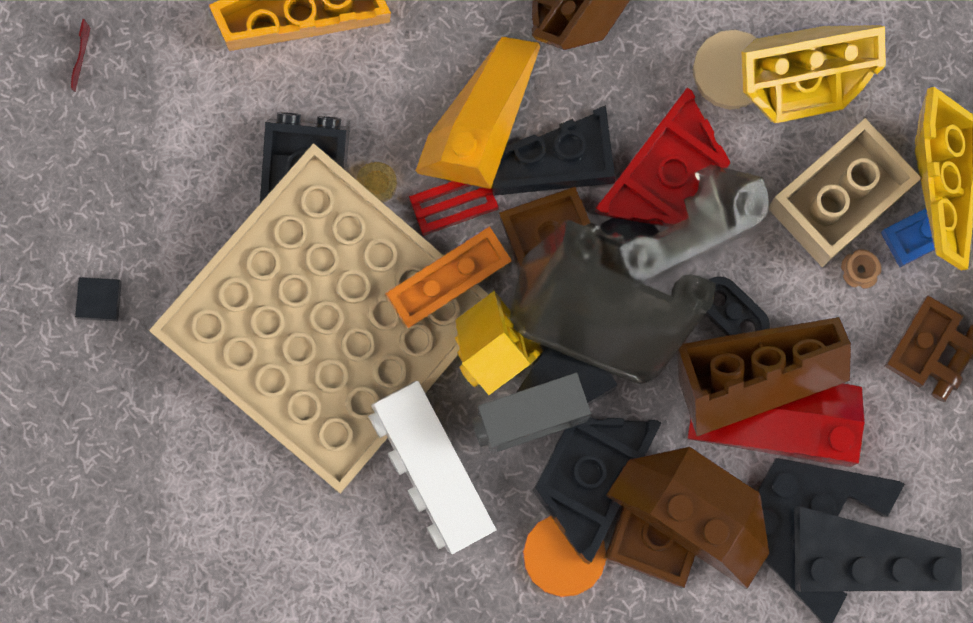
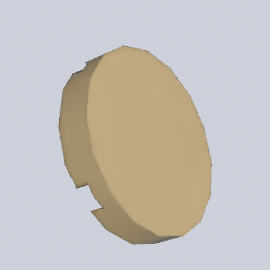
M738 30L721 31L706 39L697 51L692 68L695 83L702 97L714 106L733 110L753 104L743 93L741 51L754 39H757L752 34Z

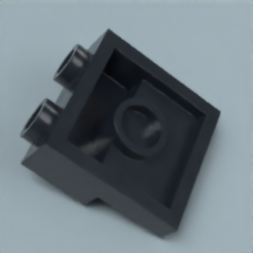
M277 112L276 119L267 120L264 133L260 203L313 143L345 170L348 159L350 126H341V118L331 116H317V123L301 122V114L290 112Z

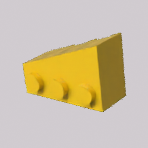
M495 291L491 292L455 320L457 329L455 340L460 348L457 354L462 361V365L459 368L473 387L480 384L488 395L528 367L544 351Z

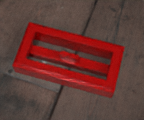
M451 181L409 196L422 235L425 236L498 210L499 206L493 195L492 187L491 189L482 187L425 208H421L420 204L472 185ZM486 197L487 202L430 223L426 222V217Z

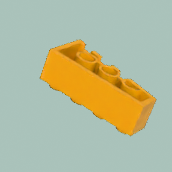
M219 0L209 4L212 15L229 51L390 23L391 12L385 0Z

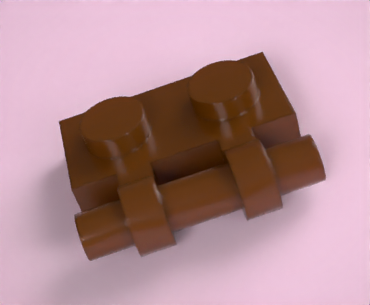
M927 295L915 312L884 367L919 388L924 385L929 375L932 376L938 383L931 395L941 402H946L952 390H958L963 381L961 375L970 359L973 360V325L970 326L966 335L956 331L964 316ZM948 344L956 352L946 367L938 362V359Z

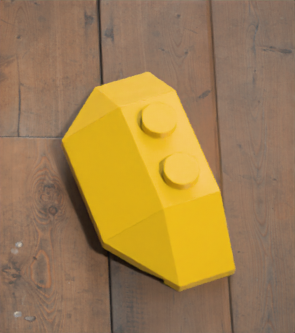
M821 26L754 39L741 51L743 93L773 123L842 110L865 88L873 75L878 74L886 66L885 26Z

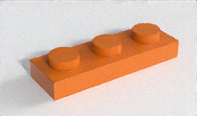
M489 226L384 295L406 329H408L512 260Z

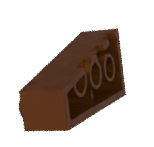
M839 317L677 344L679 383L696 436L850 381L851 342Z

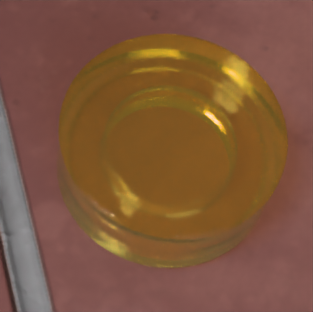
M368 163L360 169L356 180L382 203L390 200L396 192L397 179L395 172L385 163Z

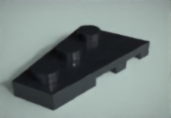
M606 105L593 110L592 115L575 122L573 119L559 124L558 129L541 136L534 134L507 145L493 181L494 196L614 184L615 171Z

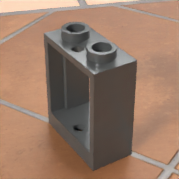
M574 373L478 405V417L472 419V424L480 447L488 445L490 453L493 454L586 423L591 415V411L578 374Z

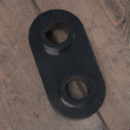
M713 277L707 280L698 293L700 310L726 336L742 334L740 324L743 321L752 322L755 327L754 331L770 329L767 314L729 278ZM715 292L722 293L725 297V304L722 306L714 305L711 301V294Z

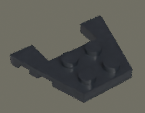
M775 458L757 491L761 497L769 555L764 562L784 581L821 623H833L848 595L847 593L795 591L794 506L839 516L849 497L881 516L888 517L905 484L897 480Z

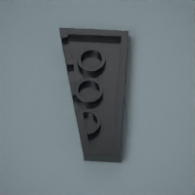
M794 506L795 591H962L961 548Z

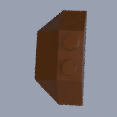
M533 0L532 36L538 41L562 50L602 41L630 0Z
M691 447L628 460L606 496L745 589H748L769 555L760 493Z

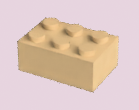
M865 118L776 195L768 209L818 264L824 267L910 191L921 177Z

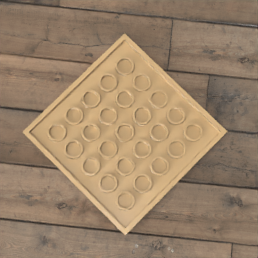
M313 143L149 331L341 494L388 438L387 435L379 438L368 417L375 413L371 404L414 381H419L423 391L426 393L458 356L457 351L460 348L455 340L457 336L455 320L489 294L476 284L406 329L384 294L444 255Z

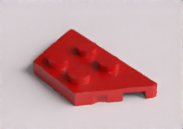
M688 87L685 89L595 209L597 214L676 229L684 228L731 164L723 147L717 143L714 137V130L708 119H704L698 108L692 90Z

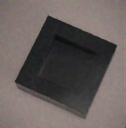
M79 277L75 318L118 322L122 281L119 279Z

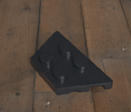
M589 417L586 423L565 429L532 490L579 557L588 565L593 561L620 507V504L606 496L628 460L646 455L661 425V422L658 420L644 422L624 421V418L601 420Z

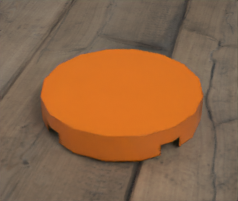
M551 516L536 524L528 534L523 550L524 566L532 582L545 593L559 597L576 596L593 587L602 575L606 562L604 559L606 554L604 540L593 561L588 565L582 561Z

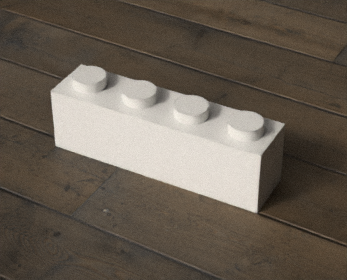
M414 381L371 404L375 413L368 417L379 438L387 435L394 449L388 453L390 460L399 475L407 473L413 485L411 489L407 490L418 512L427 511L433 523L427 527V530L438 550L445 546L449 553L454 554L496 531L489 514L419 381Z

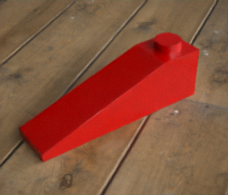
M842 383L700 436H696L690 418L687 439L852 467L859 464L865 424L862 386Z

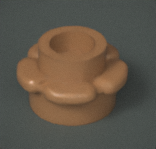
M864 249L855 250L854 254H848L842 260L843 278L851 287L861 286L863 289L870 288L876 284L877 276L881 274V263L870 251ZM858 266H863L865 271L859 273L857 270Z

